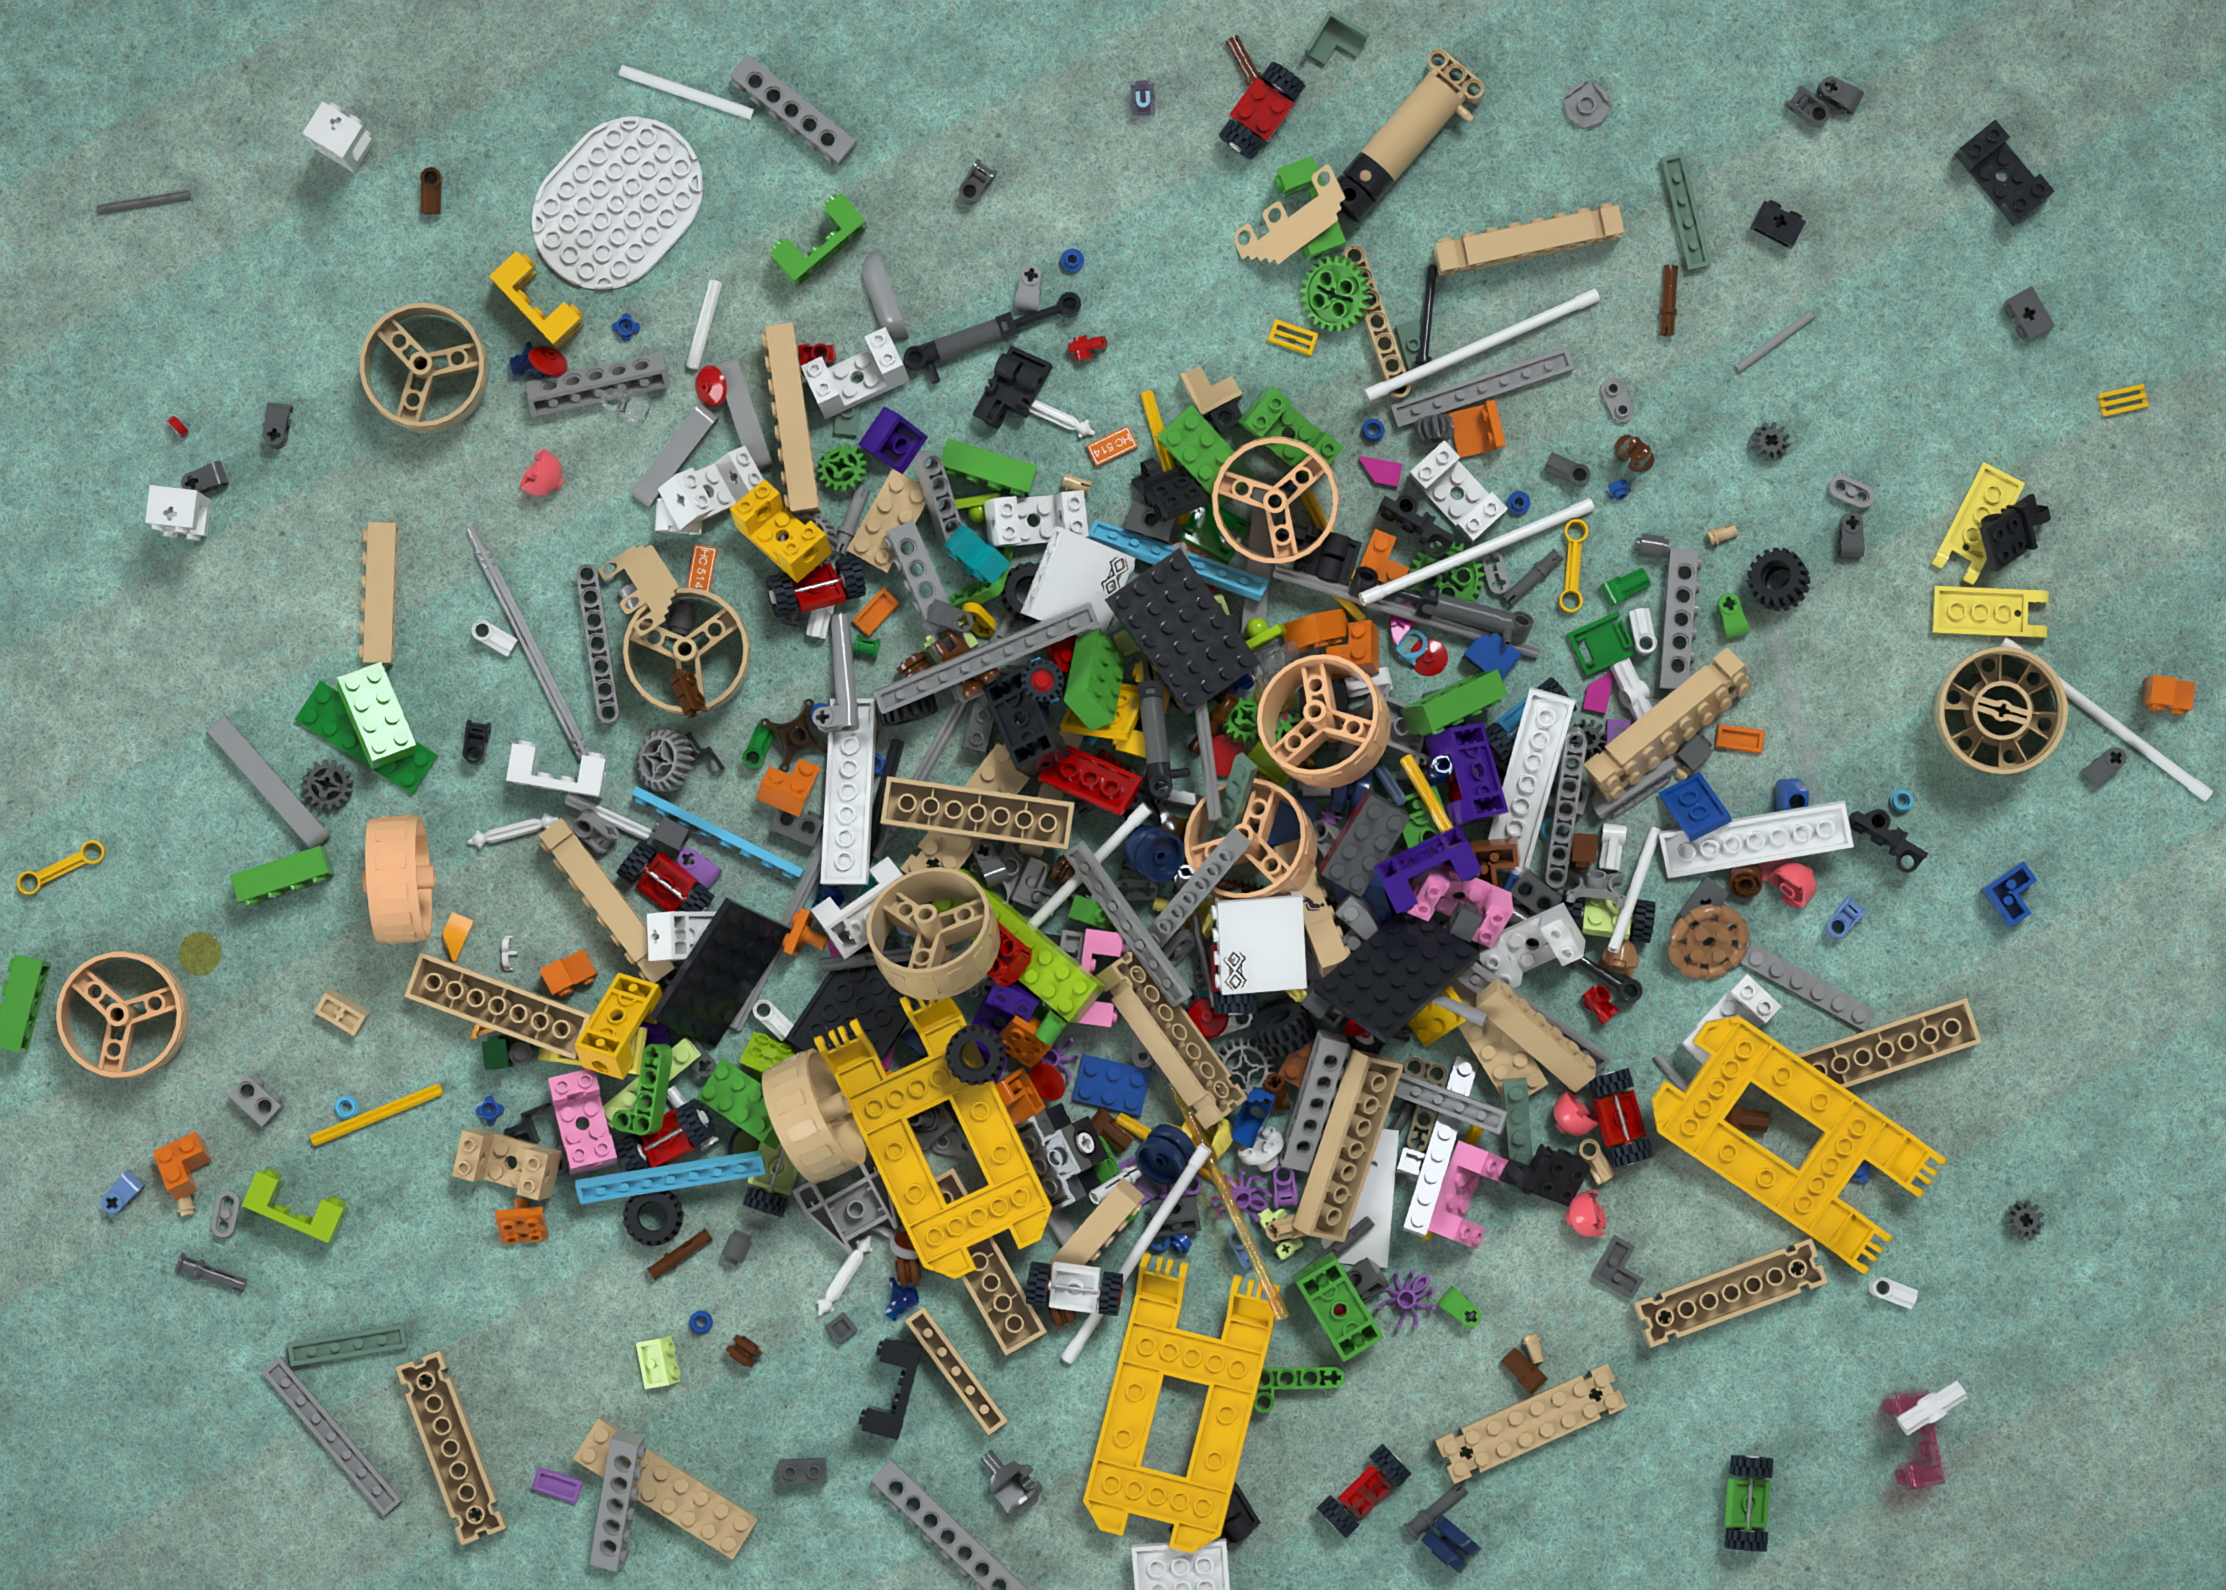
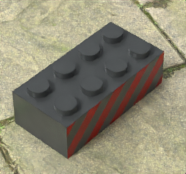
M1366 789L1320 863L1318 869L1321 875L1362 897L1376 874L1373 866L1385 860L1410 820L1408 812L1395 806L1373 791Z

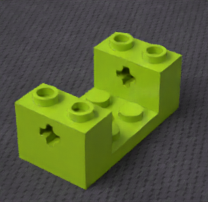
M270 1168L256 1171L241 1206L324 1242H335L349 1210V1207L344 1205L345 1200L335 1196L321 1199L314 1218L303 1213H296L294 1215L290 1213L291 1208L280 1203L274 1204L285 1180L280 1178L281 1173Z

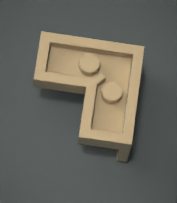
M1201 366L1187 373L1183 372L1180 374V379L1193 404L1203 417L1233 399L1236 401L1243 397L1242 391L1239 390L1232 376L1211 386Z

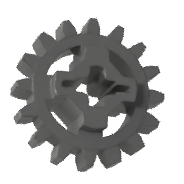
M323 759L322 765L314 762L315 769L307 768L306 770L310 775L309 777L303 776L302 778L307 781V784L302 786V789L308 790L305 798L312 797L313 799L310 803L312 805L319 802V809H324L325 805H327L329 810H333V804L342 807L341 800H349L346 793H353V790L348 788V786L353 784L354 780L347 778L351 772H343L344 764L336 767V760H332L331 764H328L327 759ZM327 769L324 775L315 777L320 771ZM336 772L342 777L343 784L338 783ZM330 778V782L338 787H328L327 791H325L326 787L318 783V781L327 782ZM313 785L319 789V797L315 794ZM341 792L336 798L329 800L331 794Z

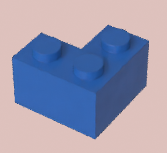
M2023 861L1981 888V890L2006 926L2012 927L2031 914L2019 893L2035 883L2037 879Z

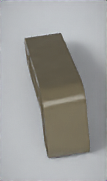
M1410 1057L1405 1060L1403 1064L1404 1073L1445 1087L1448 1072L1444 1065L1419 1057ZM1414 1060L1420 1064V1070L1417 1074H1411L1408 1071L1407 1066L1410 1061ZM1434 1067H1439L1443 1072L1442 1078L1438 1081L1433 1080L1430 1076V1071ZM1416 1104L1406 1138V1144L1409 1149L1422 1152L1427 1148L1437 1111ZM1422 1112L1427 1113L1430 1117L1429 1123L1425 1126H1421L1417 1121L1418 1115ZM1414 1126L1427 1130V1134L1421 1133L1420 1140L1424 1142L1423 1145H1418L1417 1149L1414 1148V1143L1411 1142V1139L1416 1138L1418 1131H1413Z

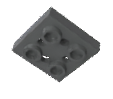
M946 1101L907 1118L922 1151L928 1150L960 1123Z

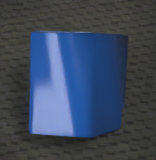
M1493 633L1491 637L1482 634L1480 638H1476L1462 657L1467 661H1472L1481 672L1498 669L1501 679H1503L1522 654L1513 646L1505 645L1503 638L1497 633Z
M1780 779L1776 782L1774 812L1792 809L1789 805V799L1794 794H1798L1800 808L1808 806L1809 790L1799 779Z
M1254 1086L1236 1117L1231 1136L1232 1139L1248 1148H1253L1267 1125L1276 1096ZM1265 1098L1270 1100V1103L1263 1104L1261 1102H1263ZM1253 1106L1262 1108L1266 1113L1265 1118L1255 1117L1251 1113V1108Z

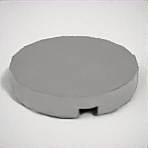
M1580 82L1574 85L1567 92L1564 100V112L1567 118L1574 125L1582 128H1593L1601 124L1607 117L1610 109V98L1606 90L1599 84L1591 82Z

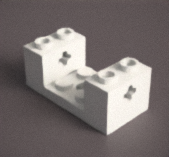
M322 101L305 128L303 135L316 150L355 173L374 144V140L370 137L372 133L361 125L363 121L356 116L350 114L347 117L341 113L343 109L336 104L330 102L328 105Z
M886 327L865 336L869 347L868 350L827 368L821 356L801 366L825 419L910 381ZM856 375L864 376L863 381L858 384L853 383L852 379Z
M1444 440L1414 467L1408 476L1472 544L1505 514L1508 508L1493 492L1489 494L1458 461L1460 456ZM1455 487L1461 488L1464 492L1463 498L1454 500L1450 495L1451 489Z
M742 446L728 452L717 462L705 468L694 471L692 467L674 475L659 487L658 491L679 530L728 510L764 479L746 446ZM705 489L709 492L710 498L707 495Z
M150 485L145 523L152 525L151 529L164 532V537L178 538V534L187 535L188 540L201 541V537L208 536L212 500L197 490Z
M1084 490L1060 492L1055 495L1037 497H1001L984 502L988 544L993 548L1048 543L1055 525L1086 538L1089 537ZM1030 514L1035 515L1038 519L1036 527H1031L1027 523V517Z
M519 740V744L512 743L506 781L531 787L603 798L609 761L604 759L605 756L603 754L589 752L588 756L582 755L578 782L576 783L577 779L567 776H560V780L553 779V775L543 772H537L536 776L540 750L535 747L533 742Z
M886 857L869 869L878 885L840 910L831 897H828L811 909V912L829 937V940L844 959L868 944L867 917L872 905L887 886L903 876L889 857Z
M1561 903L1502 930L1492 948L1480 944L1479 960L1485 969L1515 988L1521 985L1523 972L1554 958H1558L1562 966L1582 958L1586 940L1565 904ZM1529 938H1535L1539 941V945L1532 947L1526 941Z
M670 911L647 914L649 961L686 959L716 912Z
M1745 974L1687 1034L1680 1044L1703 1065L1710 1056V1053L1692 1040L1705 1021L1739 1015L1756 1028H1759L1762 1024H1766L1782 1006L1748 974Z

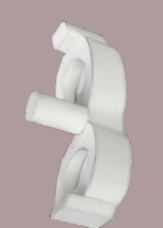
M505 936L502 942L501 957L505 971H513V968H510L509 956H517V951H509L508 945L510 938H513V936Z

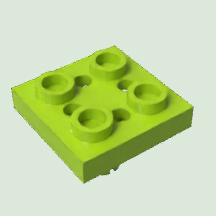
M754 1031L741 1055L739 1063L756 1069L753 1073V1078L762 1082V1074L765 1069L795 1055L797 1049Z

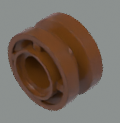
M922 651L906 658L896 670L899 674H905L906 678L933 665L931 662L924 661L927 656Z
M1064 854L1059 856L1051 868L1048 879L1052 882L1058 879L1059 886L1062 887L1076 873Z
M1758 864L1730 869L1729 886L1733 894L1741 898H1751L1761 891L1763 885L1762 870Z
M897 1256L895 1266L897 1281L900 1282L901 1288L907 1287L908 1282H911L913 1286H919V1279H921L919 1258L904 1259Z
M1048 1306L1053 1324L1057 1326L1058 1331L1064 1330L1065 1324H1068L1070 1327L1076 1325L1075 1311Z
M736 1334L733 1338L735 1344H729L725 1350L729 1353V1356L743 1366L753 1368L756 1364L753 1358H760L763 1352L753 1341L743 1335Z

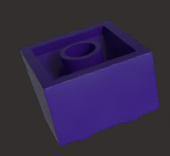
M884 406L858 445L890 468L904 474L928 436L900 414Z

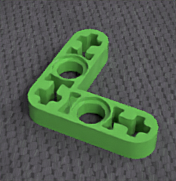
M1011 547L995 548L1011 562L1013 555ZM1009 566L993 585L987 581L973 583L954 592L948 598L949 603L962 610V606L965 603L974 602L980 605L997 597L1004 588Z

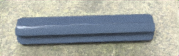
M1383 762L1376 764L1373 767L1374 774L1394 805L1400 806L1405 804V795Z

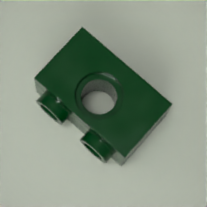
M504 1035L488 1036L487 1041L482 1042L485 1070L513 1067V1062L509 1057L510 1039H504Z

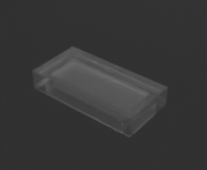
M1671 1141L1658 1152L1690 1186L1708 1171L1698 1159Z

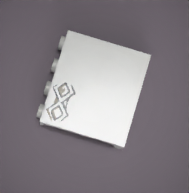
M1055 525L1020 613L1043 621L1084 603L1091 602L1099 625L1075 635L1081 636L1097 628H1100L1105 635H1108V626L1111 619L1115 617V614L1105 599L1125 586L1128 576L1134 570L1136 558Z
M1300 891L1290 892L1289 896L1220 901L1218 897L1215 898V905H1211L1212 919H1216V928L1212 929L1213 942H1217V951H1214V964L1218 965L1219 974H1215V986L1220 989L1222 995L1307 988L1303 897Z

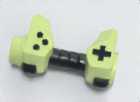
M1267 1208L1257 1214L1260 1219L1257 1222V1226L1265 1231L1268 1222L1284 1218L1287 1213L1284 1209H1279L1273 1213ZM1301 1238L1284 1241V1239L1274 1241L1277 1245L1274 1249V1256L1276 1259L1283 1260L1295 1253V1250L1303 1246Z

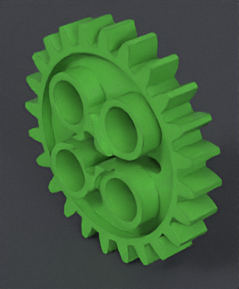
M1327 256V259H1319V265H1311L1313 271L1305 272L1309 279L1301 281L1306 285V288L1300 289V292L1305 293V297H1302L1300 301L1306 302L1307 305L1302 309L1310 311L1307 318H1315L1313 324H1321L1322 330L1329 328L1330 332H1335L1337 329L1338 331H1345V328L1352 329L1353 323H1361L1358 316H1367L1363 309L1371 307L1366 303V300L1373 298V296L1367 294V291L1371 290L1372 286H1366L1365 283L1370 278L1362 277L1365 269L1357 270L1358 262L1351 263V258H1344L1343 260L1342 256H1336L1335 258L1334 256ZM1329 273L1332 276L1331 284H1329L1327 280ZM1348 282L1352 284L1351 292L1347 289ZM1319 285L1326 290H1335V293L1319 289ZM1337 294H1338V295H1342V296H1346V297L1348 296V297H1350V298L1353 299V302H1351L1350 300H1348V299L1345 298V297H1338V298H1337ZM1322 295L1325 299V303L1323 306L1320 303V298ZM1341 304H1343L1345 308L1343 314L1340 312Z
M1454 540L1445 554L1453 556L1464 551V543L1462 542L1456 547ZM1436 541L1433 542L1434 548L1430 549L1431 552L1434 554L1441 553L1443 545L1438 546ZM1418 551L1417 553L1421 559H1413L1412 562L1417 567L1410 568L1409 571H1417L1429 566L1431 563L1438 562L1439 559L1431 558L1427 552L1423 554ZM1476 558L1445 571V573L1452 572L1451 578L1463 588L1462 591H1459L1447 580L1443 583L1441 581L1443 578L1441 574L1436 575L1437 580L1431 585L1439 587V593L1445 587H1451L1455 592L1453 597L1476 602L1472 595L1474 593L1481 594L1477 586L1484 585V582L1478 580V577L1484 576L1485 573L1478 572L1477 569L1481 568L1483 564H1475ZM1466 569L1470 573L1467 581L1460 582L1456 576L1459 570ZM1424 580L1412 586L1411 591L1418 590L1420 592L1423 583H1425Z

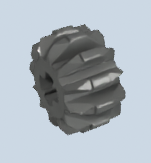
M1432 414L1419 418L1414 423L1415 436L1423 444L1444 441L1454 435V422H1452V418L1448 414Z
M1764 422L1762 424L1763 430L1756 427L1754 431L1757 435H1752L1750 438L1752 441L1758 442L1751 445V449H1760L1756 453V457L1765 453L1764 461L1769 460L1770 454L1772 459L1777 461L1778 454L1781 456L1786 454L1783 448L1790 447V443L1783 441L1788 439L1790 435L1781 434L1785 429L1784 426L1776 430V422L1771 424V428H1769L1767 422ZM1765 437H1774L1775 441L1773 443H1776V445L1767 446Z
M1582 719V728L1576 723L1573 727H1579L1584 733L1588 732L1589 736L1594 737V740L1590 741L1592 744L1588 745L1587 743L1586 747L1589 757L1592 758L1594 756L1593 749L1598 754L1603 752L1598 745H1607L1606 741L1600 740V738L1607 736V732L1599 734L1598 731L1602 729L1603 725L1599 724L1594 728V719L1589 722V726H1587L1586 720ZM1576 735L1573 736L1575 740H1570L1569 742L1578 744L1582 738Z
M2026 1200L2024 1206L2021 1201H2016L2018 1209L2010 1205L2008 1209L2013 1214L2004 1215L2005 1218L2011 1219V1222L2006 1223L2005 1227L2013 1226L2014 1228L2010 1231V1235L2014 1236L2018 1232V1239L2023 1240L2025 1234L2028 1239H2033L2032 1231L2038 1235L2041 1233L2036 1226L2045 1225L2044 1222L2038 1221V1218L2043 1217L2044 1213H2036L2039 1205L2035 1204L2031 1207V1201ZM2026 1213V1218L2030 1219L2029 1224L2025 1223L2026 1226L2023 1227V1222L2019 1220L2020 1216L2024 1217Z

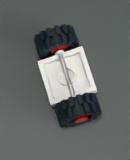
M1032 1261L1027 1279L1026 1304L1045 1306L1048 1292L1051 1290L1049 1307L1096 1314L1099 1297L1098 1314L1118 1316L1122 1298L1123 1274L1104 1271L1101 1287H1099L1101 1268L1054 1262L1052 1279L1050 1280L1051 1264Z

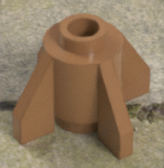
M1623 939L1619 953H1612L1607 947L1598 965L1606 971L1610 969L1613 972L1622 973L1628 979H1632L1634 969L1638 968L1639 958L1635 945L1630 939Z

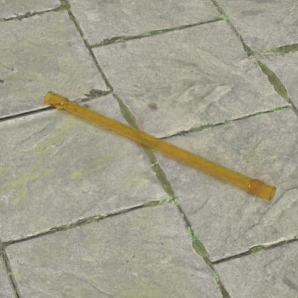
M1172 1084L1168 1085L1169 1091L1182 1113L1197 1148L1200 1144H1203L1211 1150L1192 1107L1187 1106ZM1211 1152L1205 1161V1165L1266 1293L1277 1322L1289 1317L1290 1314L1273 1283L1213 1152Z

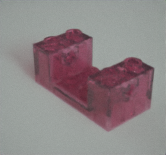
M1916 1388L1885 1394L1886 1400H1882L1884 1414H1888L1889 1418L1897 1420L1896 1417L1917 1405V1401L1928 1395L1929 1390ZM1927 1423L1916 1430V1432L1921 1434L1922 1441L1918 1442L1921 1456L1924 1455L1925 1459L1898 1464V1470H1895L1897 1484H1901L1902 1488L1907 1490L1946 1484L1935 1423Z

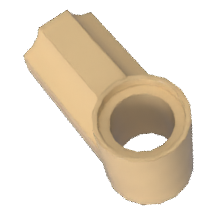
M1593 1139L1582 1140L1578 1145L1577 1151L1583 1161L1591 1166L1590 1173L1597 1185L1615 1176L1599 1144ZM1586 1143H1591L1595 1147V1152L1591 1156H1586L1583 1153V1146Z
M1296 1214L1286 1215V1218L1270 1221L1265 1228L1266 1235L1272 1242L1307 1236V1234L1293 1227Z

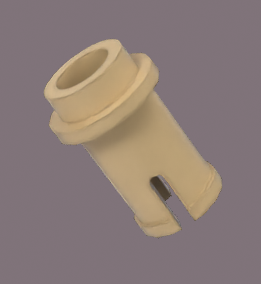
M1072 473L1069 475L1064 474L1061 487L1065 488V491L1067 489L1072 491L1084 490V494L1087 496L1092 481L1074 477Z
M1733 522L1717 529L1710 528V531L1706 532L1710 545L1715 544L1716 546L1719 545V542L1738 537V532Z
M191 1194L177 1200L179 1206L177 1213H180L181 1217L195 1214L194 1209H196V1206H193Z
M1537 1333L1523 1336L1524 1341L1522 1343L1526 1345L1530 1363L1536 1364L1544 1361L1545 1357L1539 1342L1541 1337L1537 1336Z

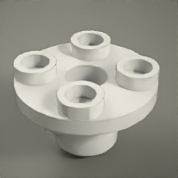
M1268 1127L1261 1133L1253 1148H1248L1241 1144L1238 1149V1155L1243 1163L1257 1165L1260 1171L1268 1172L1278 1166L1279 1158L1277 1154L1283 1148L1284 1140L1274 1127Z

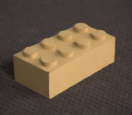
M892 469L846 550L847 553L857 556L863 562L889 575L895 564L893 559L897 557L894 550H889L884 537L887 534L885 531L911 520H914L915 525L918 524L927 508L921 484ZM904 541V542L901 544V546H900L901 552H902L904 546L906 545L907 541Z

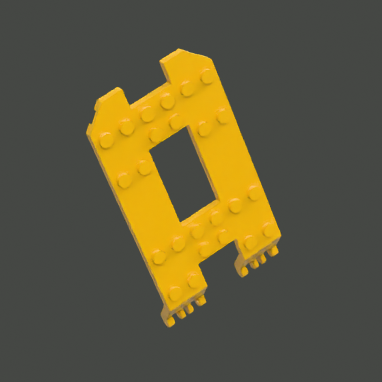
M904 996L900 998V1002L918 1032L929 1055L928 1057L887 1075L875 1048L866 1036L857 1018L850 1021V1026L857 1038L850 1041L845 1027L841 1025L837 1029L844 1044L840 1043L834 1029L829 1031L828 1034L836 1048L828 1050L825 1040L821 1035L815 1037L814 1041L821 1056L833 1072L841 1091L846 1095L850 1103L851 1113L923 1267L956 1279L977 1269L967 1248L1008 1228L1019 1249L1041 1240L1053 1207L994 1080L983 1085H969V1083H962L959 1078H955L952 1075V1071L947 1067L948 1063L945 1060L947 1044L958 1030L968 1025L953 996L937 1001L928 1000L929 1005H927L925 1000L916 998L922 1007L916 1011L912 1008L909 997ZM971 1041L967 1043L962 1051L965 1063L972 1068L984 1067L986 1063L976 1042ZM949 1099L989 1185L947 1204L907 1118Z
M1739 1015L1705 1021L1692 1041L1710 1053V1056L1684 1092L1666 1080L1662 1082L1651 1098L1656 1131L1828 1247L1855 1269L1867 1275L1870 1268L1864 1263H1860L1857 1258L1863 1253L1869 1260L1876 1262L1878 1257L1866 1250V1245L1882 1254L1883 1248L1871 1242V1238L1874 1234H1877L1883 1241L1889 1243L1893 1236L1838 1197L1840 1192L1865 1159L1921 1199L1924 1195V1190L1911 1183L1915 1176L1919 1177L1925 1184L1931 1185L1933 1181L1919 1172L1922 1168L1936 1177L1938 1171L1927 1166L1925 1162L1931 1157L1935 1162L1944 1166L1948 1160L1909 1131ZM1750 1082L1824 1131L1798 1169L1724 1120Z
M1144 1252L1139 1266L1136 1295L1083 1502L1101 1531L1120 1536L1125 1534L1130 1513L1174 1524L1169 1548L1193 1554L1222 1535L1274 1328L1281 1286L1272 1285L1270 1300L1267 1301L1262 1299L1266 1283L1260 1281L1255 1298L1252 1296L1256 1279L1251 1278L1248 1282L1247 1294H1239L1243 1277L1235 1274L1230 1290L1227 1318L1220 1340L1177 1329L1184 1300L1189 1263L1182 1261L1179 1266L1178 1278L1170 1277L1174 1266V1259L1168 1258L1165 1273L1162 1275L1164 1257L1159 1256L1156 1262L1155 1273L1148 1271L1152 1255ZM1165 1375L1209 1386L1186 1478L1142 1467Z

